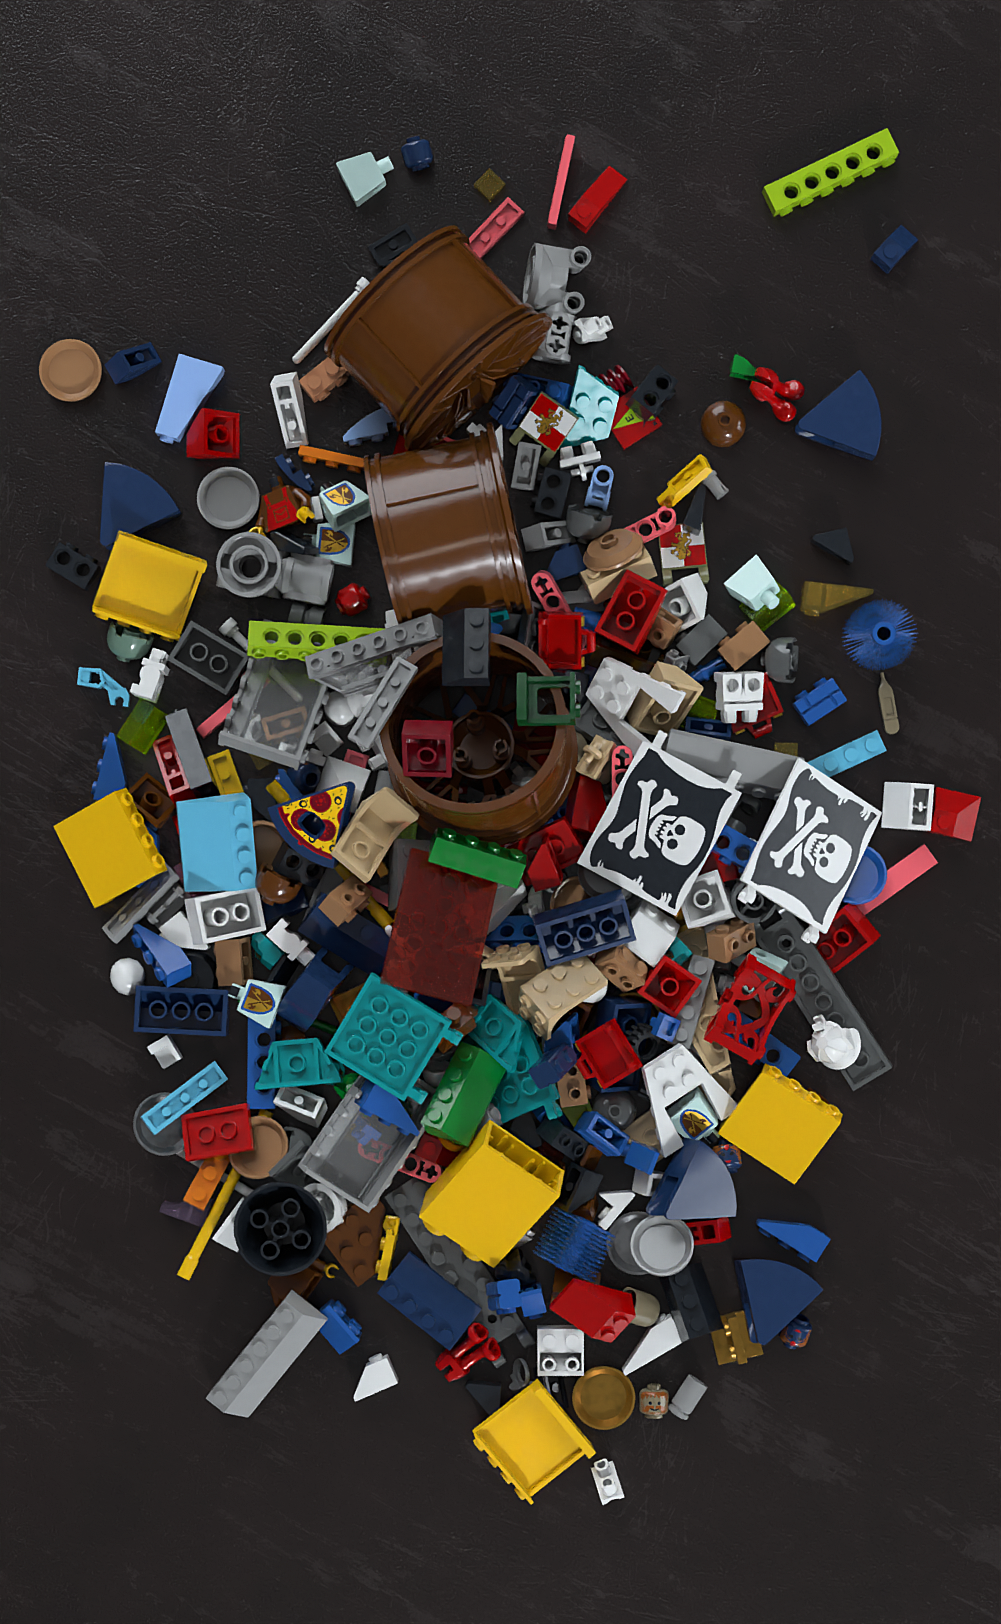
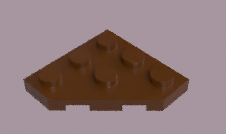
M380 1200L369 1213L352 1203L347 1207L348 1210L342 1217L344 1222L337 1225L326 1236L325 1245L357 1287L376 1274L375 1269L379 1257L386 1211Z

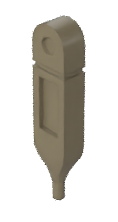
M884 672L880 673L881 681L878 688V698L884 730L887 734L892 735L898 732L899 722L893 690L885 680Z

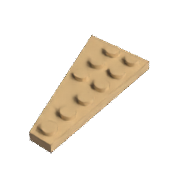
M704 926L689 928L676 935L694 955L709 959ZM670 951L665 954L670 959L674 957ZM692 956L682 966L686 970L689 969ZM713 972L692 1041L710 1075L731 1064L727 1048L714 1041L711 1044L704 1040L710 1018L718 1012L717 1009L720 1007L717 1005L718 996Z

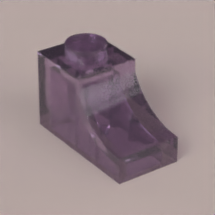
M214 1198L209 1200L204 1211L184 1201H164L159 1212L202 1227L211 1210Z

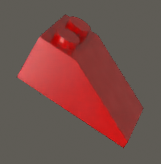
M627 569L594 631L638 655L649 635L668 590Z
M846 904L836 912L827 933L824 934L819 931V939L815 946L834 974L871 946L881 935L856 905Z
M575 1278L568 1283L549 1305L552 1311L590 1337L610 1343L636 1317L632 1294Z

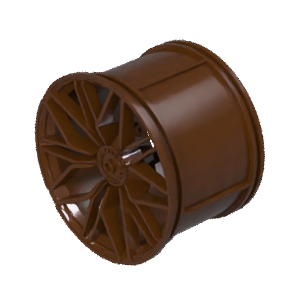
M451 225L427 235L381 271L361 291L338 319L326 340L324 352L336 366L344 367L397 424L396 430L405 440V449L411 451L438 444L475 416L486 403L490 402L504 388L503 383L512 375H517L541 346L552 326V319L547 313L534 311V308L529 303L523 304L472 250L468 237L457 226Z
M492 422L486 423V432L480 430L479 436H475V433L471 432L469 433L470 438L383 457L380 453H375L374 459H371L370 455L364 456L365 478L375 533L398 624L430 613L443 620L444 615L464 608H489L490 612L507 609V612L511 613L513 612L512 608L517 607L518 611L525 608L527 615L533 614L513 510L510 506L508 486Z
M491 633L490 674L493 675L484 703L480 701L470 686H463L477 706V710L472 709L459 719L453 718L447 688L442 686L443 637H440L422 646L406 659V661L418 667L419 670L380 732V740L388 762L392 786L397 795L419 813V817L415 822L431 834H434L437 827L442 829L450 828L458 834L472 835L477 837L478 840L487 843L495 842L500 846L513 843L527 837L545 825L556 814L567 798L575 779V768L578 764V743L574 725H557L556 735L548 737H530L538 726H528L524 731H513L510 729L503 718L517 710V700L503 707L508 677L517 680V673H527V677L554 675L546 663L531 649L514 639ZM502 675L504 678L497 708L487 712L497 676ZM439 686L446 719L418 707L419 703ZM541 688L538 690L537 698L541 697L547 703L540 711V715H548L550 711L554 715L569 714L560 688ZM414 711L432 720L453 721L452 771L454 770L450 784L436 796L430 792L446 777H436L424 790L409 776H403L401 734L405 720H418L412 716ZM553 743V746L550 749L526 750L517 744ZM549 755L543 766L539 765L532 758ZM513 759L526 762L538 772L523 787L512 783L505 773ZM496 777L506 794L505 797L497 799L492 782V779ZM466 779L483 782L484 797L481 803H458L459 790ZM452 791V801L443 799Z

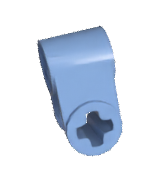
M601 465L594 470L584 506L588 507V505L602 508L603 511L607 510L613 481V471L610 467ZM599 471H606L609 474L607 482L597 480L596 475Z

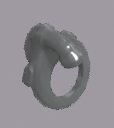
M522 1358L516 1359L513 1364V1372L510 1375L513 1382L509 1386L511 1393L515 1394V1396L534 1382L530 1381V1372L526 1361ZM521 1364L525 1369V1381L522 1380L520 1374Z

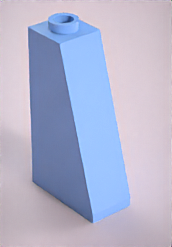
M182 354L178 355L155 433L160 436L159 440L173 444V441H181L223 377L225 370L222 366Z

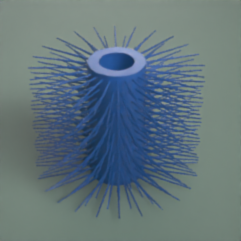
M877 600L876 605L874 602V608L871 606L869 608L866 605L863 611L859 610L860 615L856 620L858 622L855 623V620H851L848 631H845L849 635L841 637L852 638L845 641L859 640L853 643L861 642L857 644L860 645L859 647L847 653L850 654L857 651L851 656H856L852 661L860 657L861 659L858 661H864L865 663L863 664L870 668L872 666L871 659L874 668L875 664L877 665V670L880 660L884 670L886 664L887 667L889 663L890 666L891 664L893 666L896 660L900 661L898 657L901 654L899 652L904 653L902 649L907 650L913 642L909 634H916L903 633L915 629L898 631L910 626L896 629L900 627L898 626L899 624L910 618L901 620L907 615H902L907 609L899 613L898 611L900 610H893L895 605L892 607L891 604H889L891 607L889 610L886 605L884 609L883 602L881 607L880 600L879 605ZM877 631L881 633V639L878 638Z
M561 1209L559 1214L558 1212L556 1213L558 1218L554 1216V1223L552 1221V1225L555 1226L551 1227L550 1225L549 1227L548 1225L550 1232L546 1229V1233H542V1236H545V1239L543 1238L545 1244L543 1243L542 1251L541 1242V1255L539 1252V1257H544V1260H549L556 1267L572 1275L574 1273L578 1277L582 1276L585 1280H588L589 1273L590 1281V1269L591 1271L593 1269L594 1272V1265L595 1268L596 1266L598 1268V1264L593 1263L594 1260L597 1263L599 1262V1264H602V1261H599V1259L605 1260L599 1254L605 1255V1252L603 1253V1249L605 1250L603 1244L607 1246V1239L611 1242V1238L606 1236L610 1235V1237L612 1236L613 1238L614 1236L615 1238V1235L610 1234V1232L608 1233L603 1228L597 1227L598 1225L583 1217L572 1215V1213L565 1210L562 1211Z

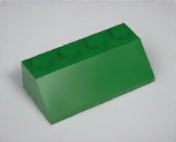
M437 827L430 840L428 861L517 889L526 867L527 855L517 849L503 848L495 842L487 843L478 840L477 837L472 835L465 836L456 833L450 828L442 829Z
M460 1041L420 1122L426 1132L468 1148L506 1069L481 1048Z

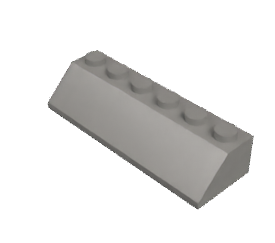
M676 729L669 731L661 746V750L722 783H726L732 771L735 770L742 774L735 786L737 791L751 794L757 798L774 799L776 802L797 758L804 761V758Z
M291 1290L212 1388L206 1399L223 1413L249 1417L328 1318Z

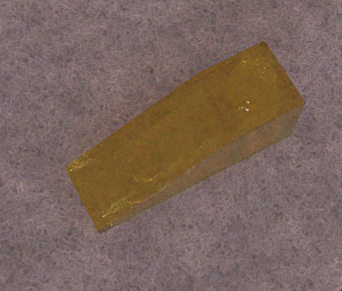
M805 581L802 586L800 611H805L807 616H819V613H824L869 597L873 594L874 589Z

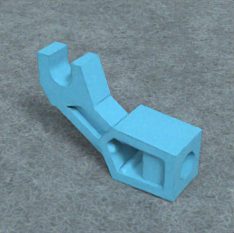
M79 667L77 685L97 689L104 687L108 691L111 705L116 706V699L122 697L124 700L123 706L129 707L130 694L126 688H123L102 669ZM92 673L100 675L101 682L99 684L91 683Z

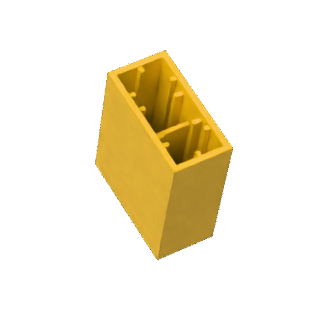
M489 1119L474 1136L469 1147H465L436 1182L426 1191L419 1218L423 1220L425 1227L434 1235H446L459 1244L462 1252L473 1261L482 1260L495 1268L559 1198L565 1171Z

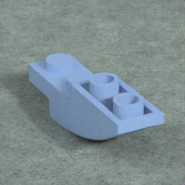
M381 408L351 427L343 436L344 444L355 447L362 445V441L371 439L372 442L383 441L385 436H389L388 427L392 426V429H396L397 424Z

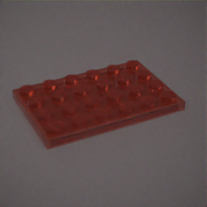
M411 848L380 984L470 1007L472 1005L498 883L429 862V852Z

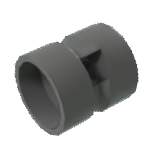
M294 600L287 623L323 625L326 609L317 606L309 609L306 603Z

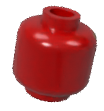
M351 583L337 592L335 603L343 615L347 614L353 617L368 608L367 599L370 598V595L365 586L359 587L358 584Z

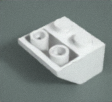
M884 782L881 828L931 831L934 785Z
M537 1325V1375L584 1376V1332L574 1325Z

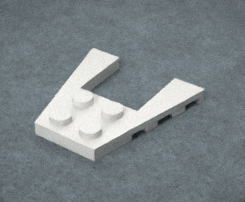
M606 657L603 659L585 695L624 745L630 748L635 757L643 740L651 744L648 739L624 720L640 688L670 713L678 710L686 692L682 690L677 691L663 681L658 682L650 678L651 676L646 673H639L633 670L631 666L614 658Z
M680 1043L641 1067L647 1095L651 1102V1113L656 1124V1136L660 1142V1153L665 1158L684 1146L665 1110L666 1106L700 1084L718 1119L724 1120L737 1106V1103Z

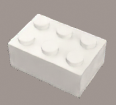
M256 888L222 891L184 900L193 945L207 944L266 930L260 895Z

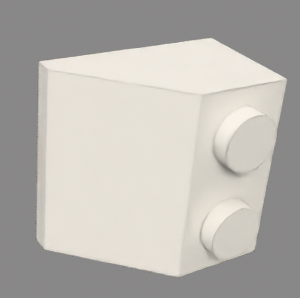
M643 899L629 913L636 941L624 945L652 967H655L676 938L680 925L673 918L660 911L656 905Z

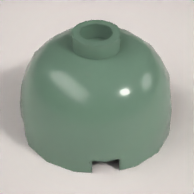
M113 622L110 623L107 634L108 647L112 653L117 655V659L123 662H130V660L144 657L149 652L154 639L153 633L152 635L139 631V627L133 625L124 627L118 623L114 625Z

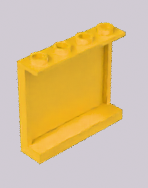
M119 530L92 605V612L95 613L96 617L108 620V618L115 619L119 625L124 627L133 625L139 627V631L152 635V632L161 635L160 638L169 642L179 641L202 573H205L207 562L204 559Z
M127 788L112 792L53 826L94 908L112 901L113 898L168 870L164 858L159 854L154 844V839L149 834L144 824V819L138 812L133 797Z
M765 1063L761 1073L729 1117L725 1118L721 1123L718 1134L795 1185L840 1125L843 1114L840 1113L836 1106L828 1105L822 1101L816 1093L802 1088L801 1084L795 1079H789L784 1076L777 1067L769 1066Z
M538 1379L472 1430L475 1437L473 1442L481 1452L483 1450L487 1452V1459L494 1468L498 1466L502 1470L501 1475L508 1484L512 1482L516 1488L514 1490L520 1499L524 1500L526 1498L531 1505L534 1503L531 1496L585 1454L590 1459L596 1454L592 1443Z

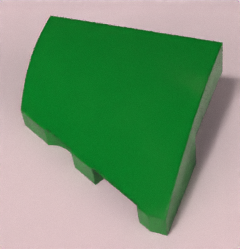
M735 354L730 366V376L761 383V380L754 376L756 368L748 360Z

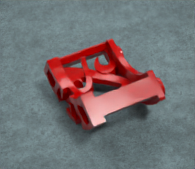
M749 953L733 975L735 979L731 983V988L726 987L717 1003L720 1007L717 1009L718 1012L710 1018L704 1040L711 1044L714 1041L745 1058L748 1060L747 1063L752 1065L765 1054L766 1048L764 1046L777 1017L786 1003L791 1002L795 997L796 980H790L757 961L756 956ZM754 971H756V972H758L759 974L765 976L766 979H764V980L761 982V980H760L759 977L754 973ZM770 981L784 987L782 992L776 997L773 995V990L777 987H770L766 990L764 988ZM746 985L748 990L754 987V990L749 994L744 995L742 993L743 986ZM758 995L761 1017L751 1023L741 1025V1014L733 1004L736 999L748 1000ZM769 1002L774 1003L771 1009L769 1007ZM729 1013L735 1015V1026H733L734 1020H728ZM724 1033L733 1034V1038L727 1036ZM740 1034H742V1040L745 1044H748V1038L753 1039V1046L751 1049L739 1042Z

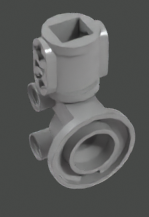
M534 243L531 248L525 273L523 304L529 303L534 309L541 310L539 313H547L552 319V326L547 332L545 340L532 356L535 360L553 364H570L571 355L568 354L571 330L572 326L575 325L574 321L577 320L575 315L584 307V298L578 292L568 293L565 290L568 273H579L591 260V253L584 246L567 249ZM574 257H577L580 260V263H577ZM567 302L572 303L573 306H574V309H571V308L568 306Z
M254 532L239 533L225 541L219 550L216 561L218 573L216 586L226 588L241 597L263 595L281 599L283 594L282 598L325 606L331 591L334 561L291 553V556H289L287 552L278 551L273 542L261 534ZM248 559H256L261 563L260 573L253 578L246 577L242 572V565Z

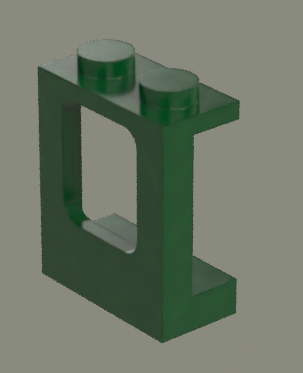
M570 672V676L527 677V673H517L518 726L576 725V718L581 717L580 703H576V694L581 693L580 680H576L575 672ZM541 688L570 689V713L568 715L538 714V690Z

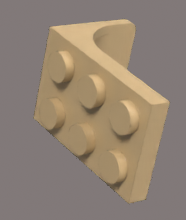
M384 787L361 802L330 854L366 883L372 878L393 841L408 825L418 819L419 813L400 798L394 790Z
M522 943L517 945V947H509V945L498 946L481 963L482 968H497L506 1005L516 1015L519 1014L520 986L545 970L540 946L530 945V943Z
M587 956L552 965L520 986L519 1014L524 1020H528L533 1025V1030L539 1037L542 1036L547 1041L551 1038V1032L556 1022L570 1009L607 986L608 980Z

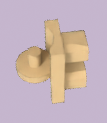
M595 735L590 745L584 746L583 751L585 753L577 764L576 771L599 780L604 765L612 759V753L617 746L616 743Z

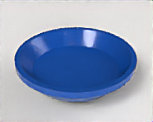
M866 847L842 902L852 905L865 904L874 900L883 891L887 880V868L880 854L871 847Z

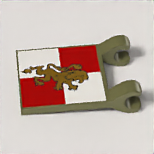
M542 391L509 441L513 445H517L526 433L547 449L539 460V463L546 467L579 417Z
M703 522L699 536L684 531L682 528L683 524H676L672 530L658 536L663 587L666 588L673 583L671 571L698 568V574L703 584L708 583L709 573Z

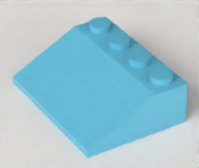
M244 792L177 801L184 891H239L256 888L257 869L251 799Z

